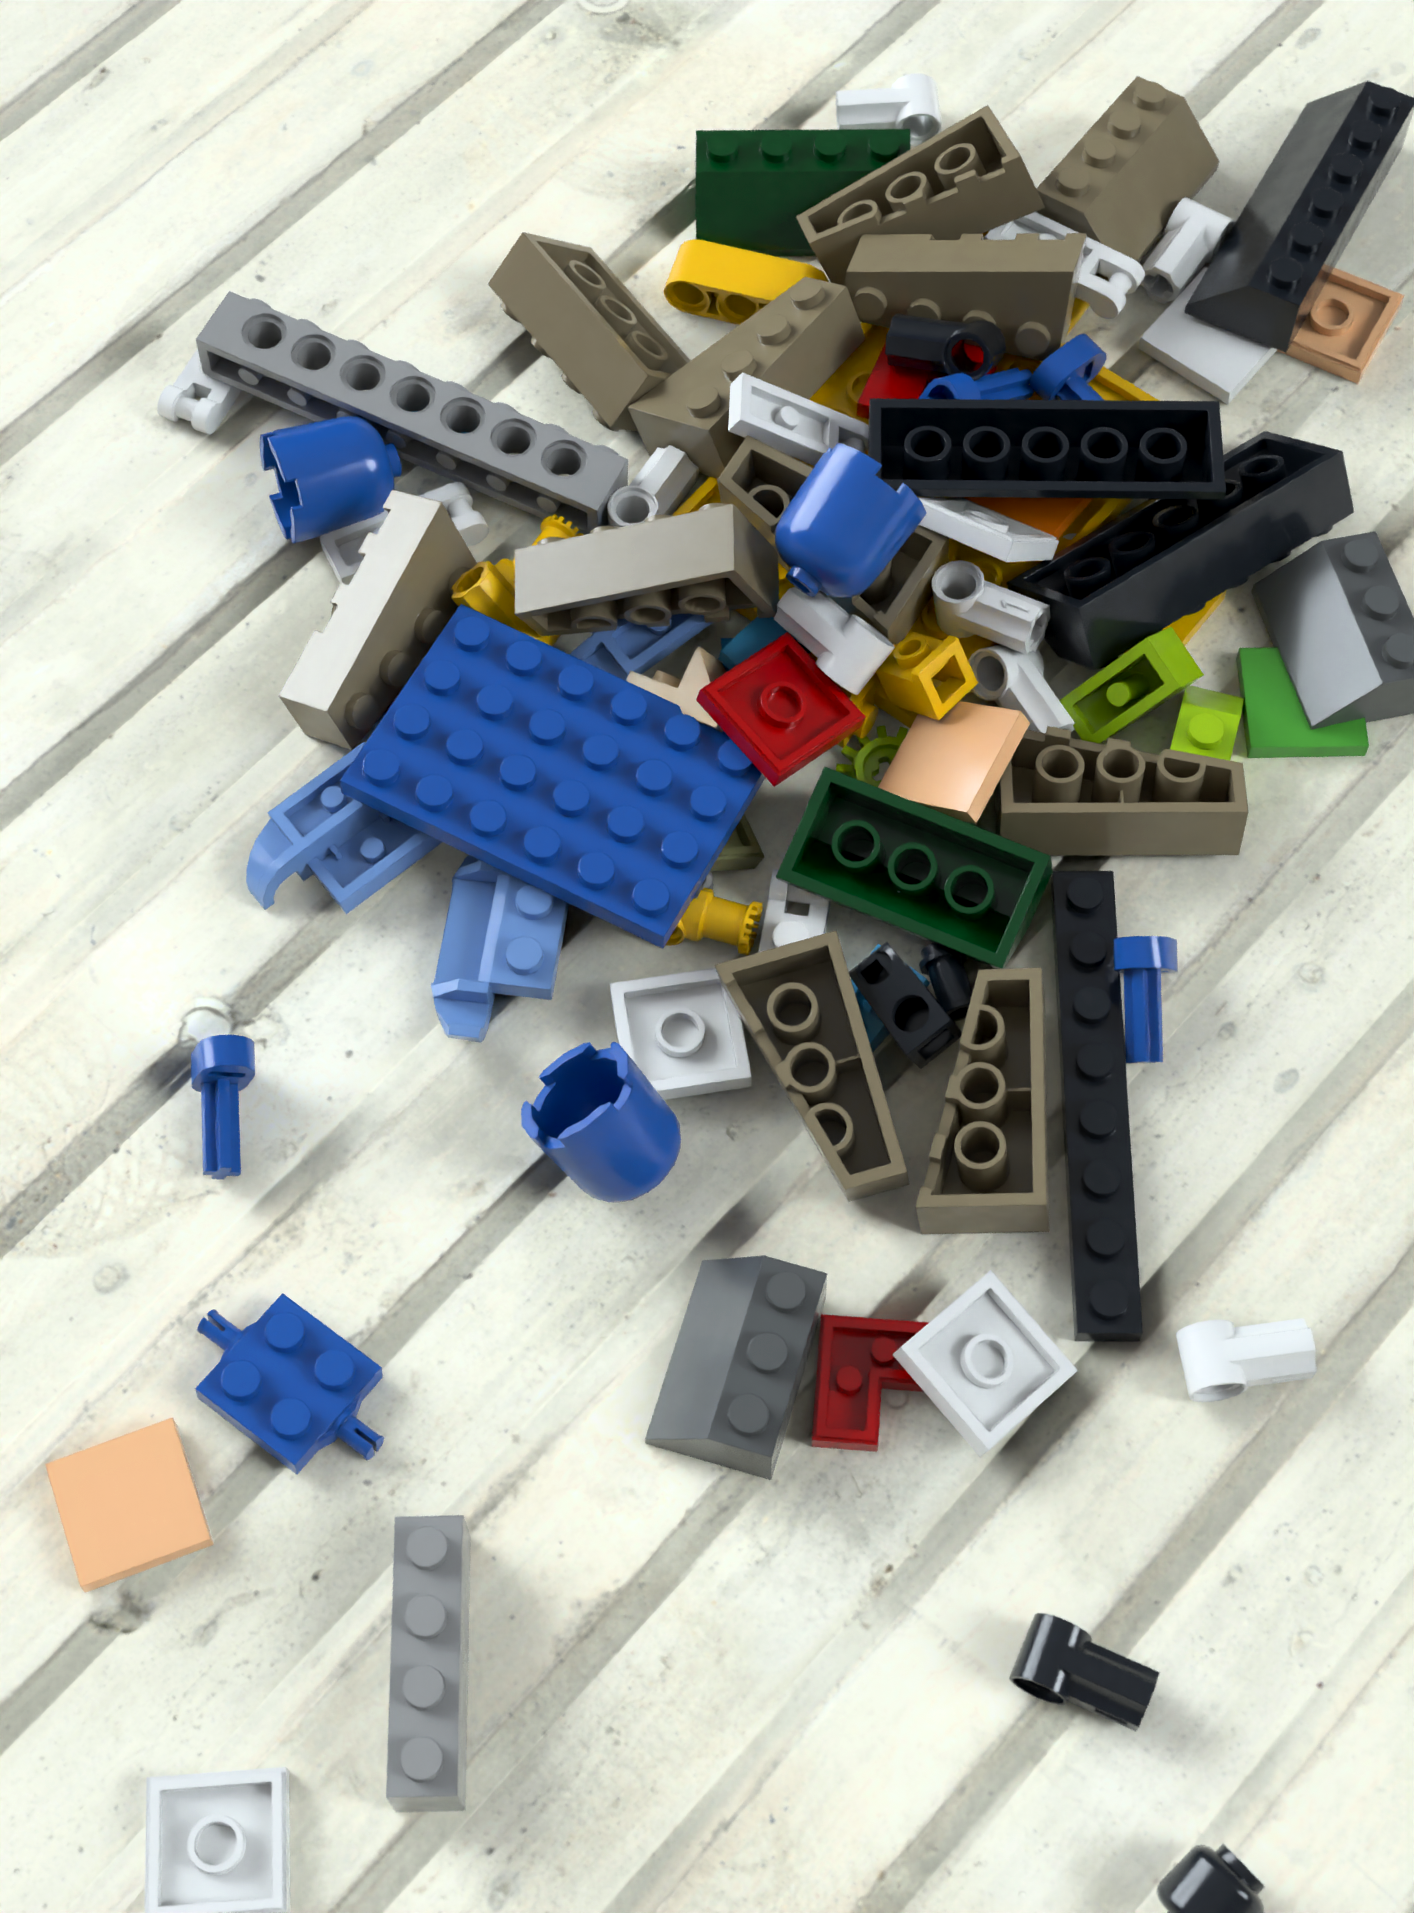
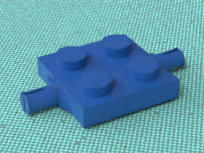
M283 1293L255 1323L247 1326L242 1331L221 1316L215 1309L207 1313L208 1320L205 1317L202 1318L197 1331L218 1345L224 1352L220 1362L195 1388L198 1399L296 1475L320 1449L335 1442L338 1438L361 1454L365 1460H370L374 1456V1450L376 1452L379 1451L384 1442V1437L378 1435L357 1419L356 1416L363 1399L383 1378L381 1366Z

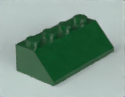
M910 129L696 130V240H704L775 257H816L796 216L911 150Z
M824 766L776 878L996 969H1004L1031 924L1053 870L1051 856Z

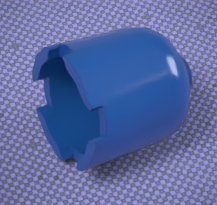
M356 416L324 420L274 430L273 432L260 435L259 447L263 471L274 469L280 492L269 495L270 502L285 539H292V543L319 537L384 512L385 509L382 507L391 491L395 490L394 478L402 475L401 462L395 445L393 443L385 445L380 433L367 420Z
M837 443L833 449L829 447L826 453L822 455L783 512L775 530L777 551L782 561L790 568L786 578L797 589L811 597H815L819 591L832 597L851 598L862 594L872 585L927 514L923 503L906 484L902 483L898 490L895 491L876 476V473L882 467L879 462L861 451L842 443Z
M588 1042L562 1054L540 1074L539 1078L545 1086L536 1097L534 1104L532 1105L525 1101L521 1108V1125L529 1137L585 1193L592 1198L605 1202L619 1203L631 1201L651 1191L670 1172L676 1163L681 1149L680 1124L675 1114L619 1043L613 1042L611 1043V1048L596 1050Z

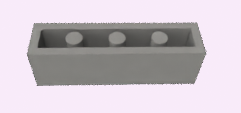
M463 1515L395 1517L386 1798L395 1812L465 1811L471 1536Z

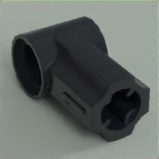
M896 314L892 317L891 325L886 335L885 354L888 358V365L949 375L964 373L976 381L997 366L1003 359L1006 342L1002 331L994 323L986 320H975L968 324ZM965 339L973 340L980 345L984 357L982 363L972 361L967 356L964 349Z
M1037 1613L1033 1617L1009 1679L1016 1687L1036 1698L1058 1705H1065L1071 1702L1133 1731H1137L1151 1700L1160 1672L1092 1643V1637L1085 1630L1067 1620L1045 1613Z

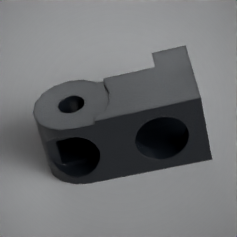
M885 942L849 971L851 979L906 1056L920 1069L961 1038L962 1031L888 942Z

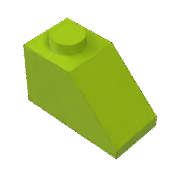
M1169 627L1142 640L1059 701L1075 722L1073 727L1081 740L1102 744L1108 738L1113 737L1204 676V674L1173 628Z
M1189 685L1185 689L1170 749L1230 761L1244 698Z

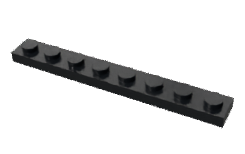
M1053 871L1051 877V901L1075 1341L1140 1342L1143 1329L1120 972L1114 971L1113 939L1118 938L1113 871Z

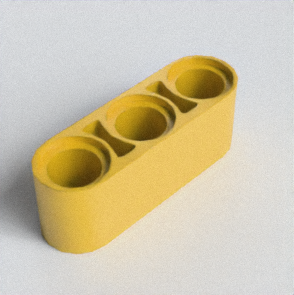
M692 239L681 244L663 293L670 305L680 311L740 325L804 277L829 281L821 270L806 263Z

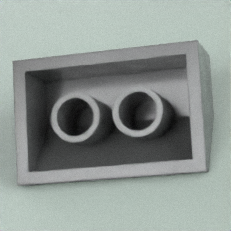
M1376 531L1320 541L1253 585L1251 593L1272 644L1279 650L1311 730L1365 718L1366 722L1414 714V617Z
M768 1256L702 1260L645 1437V1444L772 1480L826 1300L827 1273Z

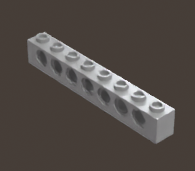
M229 291L196 338L203 374L315 422L356 416L367 420L380 433L385 445L390 443L395 445L399 458L455 482H462L469 488L544 519L554 514L558 518L562 516L565 518L564 524L571 521L572 525L570 528L577 527L579 529L577 533L586 535L590 534L594 528L608 526L607 503L610 496L616 490L628 486V459L620 456L610 447L593 445L570 435L558 425L544 424L520 414L508 404L502 402L494 403L472 394L456 382H444L420 372L414 365L406 361H394L375 353L359 341L345 340L321 330L309 320H297L272 309L267 303L259 299H248ZM510 453H520L517 455H510ZM561 474H569V475H571V476H558V475H561Z

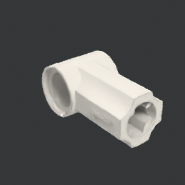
M913 73L899 78L892 85V88L836 91L837 129H910L911 146L920 145L939 134L942 130L937 85L930 76L925 74Z
M1187 197L1183 198L1174 209L1167 223L1163 239L1142 266L1145 271V277L1140 284L1147 291L1148 297L1162 304L1174 301L1194 280L1206 263H1212L1233 228L1235 221Z
M671 445L667 448H657L631 484L616 490L610 496L607 503L609 526L624 527L633 525L630 524L631 522L643 523L646 518L653 515H672L698 481L699 467L692 463L685 452Z
M962 560L951 561L942 565L934 573L932 578L933 598L937 625L942 632L958 638L970 637L976 634L1026 655L1030 651H1036L1044 638L1045 630L1050 620V605L985 581L984 574L980 568L971 562Z
M796 587L789 588L777 604L778 609L774 620L818 658L816 665L828 677L855 695L861 692L895 648L877 629L860 617L849 615L821 591L815 597H811Z
M998 644L978 649L971 655L968 661L978 681V684L971 690L979 698L986 701L995 700L1000 708L1021 711L1030 722L1027 730L1046 733L1047 726L1071 730L1072 732L1075 730L1073 727L1075 722L1043 678V658L1038 649L1035 652L1030 651L1026 655Z
M1304 1318L1234 1327L1233 1322L1229 1320H1208L1188 1325L1176 1333L1189 1398L1195 1402H1213L1228 1399L1243 1393L1251 1386L1311 1379L1317 1372L1315 1343L1311 1328H1308Z

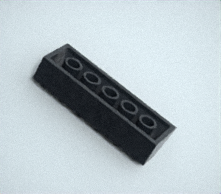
M1365 81L1307 103L1188 301L1184 313L1286 353L1400 153L1414 112V97L1397 92L1390 87Z
M869 400L868 456L882 465L876 476L895 491L904 483L917 497L1225 500L1226 485L1219 401Z
M1263 431L1223 455L1226 485L1225 500L1148 499L1057 552L1052 560H1044L1006 582L1007 587L1011 591L1050 605V620L1045 630L1044 639L1058 657L1092 670L1104 668L1115 661L1119 655L1131 649L1145 638L1162 631L1163 628L1185 615L1202 610L1209 600L1228 589L1243 585L1248 581L1249 576L1270 563L1284 560L1291 554L1293 549L1313 537H1319L1330 532L1334 524L1354 513L1343 451Z

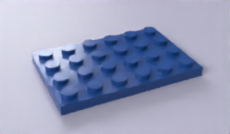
M460 604L341 778L340 786L342 794L663 949L766 777L724 731L720 732L699 723L690 715L683 714L679 705Z

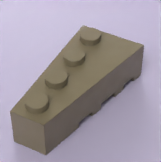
M804 277L628 407L649 456L651 457L657 448H667L671 445L685 452L692 463L699 467V473L719 478L745 440L744 437L728 431L730 384L742 372L809 400L866 340L847 286Z
M837 930L714 965L721 984L848 1202L910 1185L904 1158Z

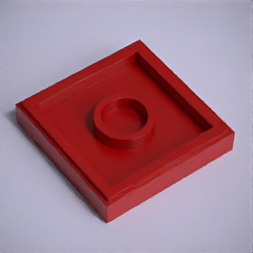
M786 632L701 688L696 699L774 787L861 728L866 718L834 681L816 665L812 657L789 632Z

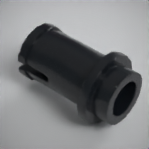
M931 943L921 950L923 958L919 963L921 973L929 975L937 1001L954 1022L966 1019L973 993L963 966L967 956Z

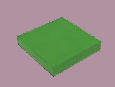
M1239 648L1236 661L1240 697L1244 698L1242 714L1247 758L1366 755L1369 742L1365 718L1311 730L1278 648Z

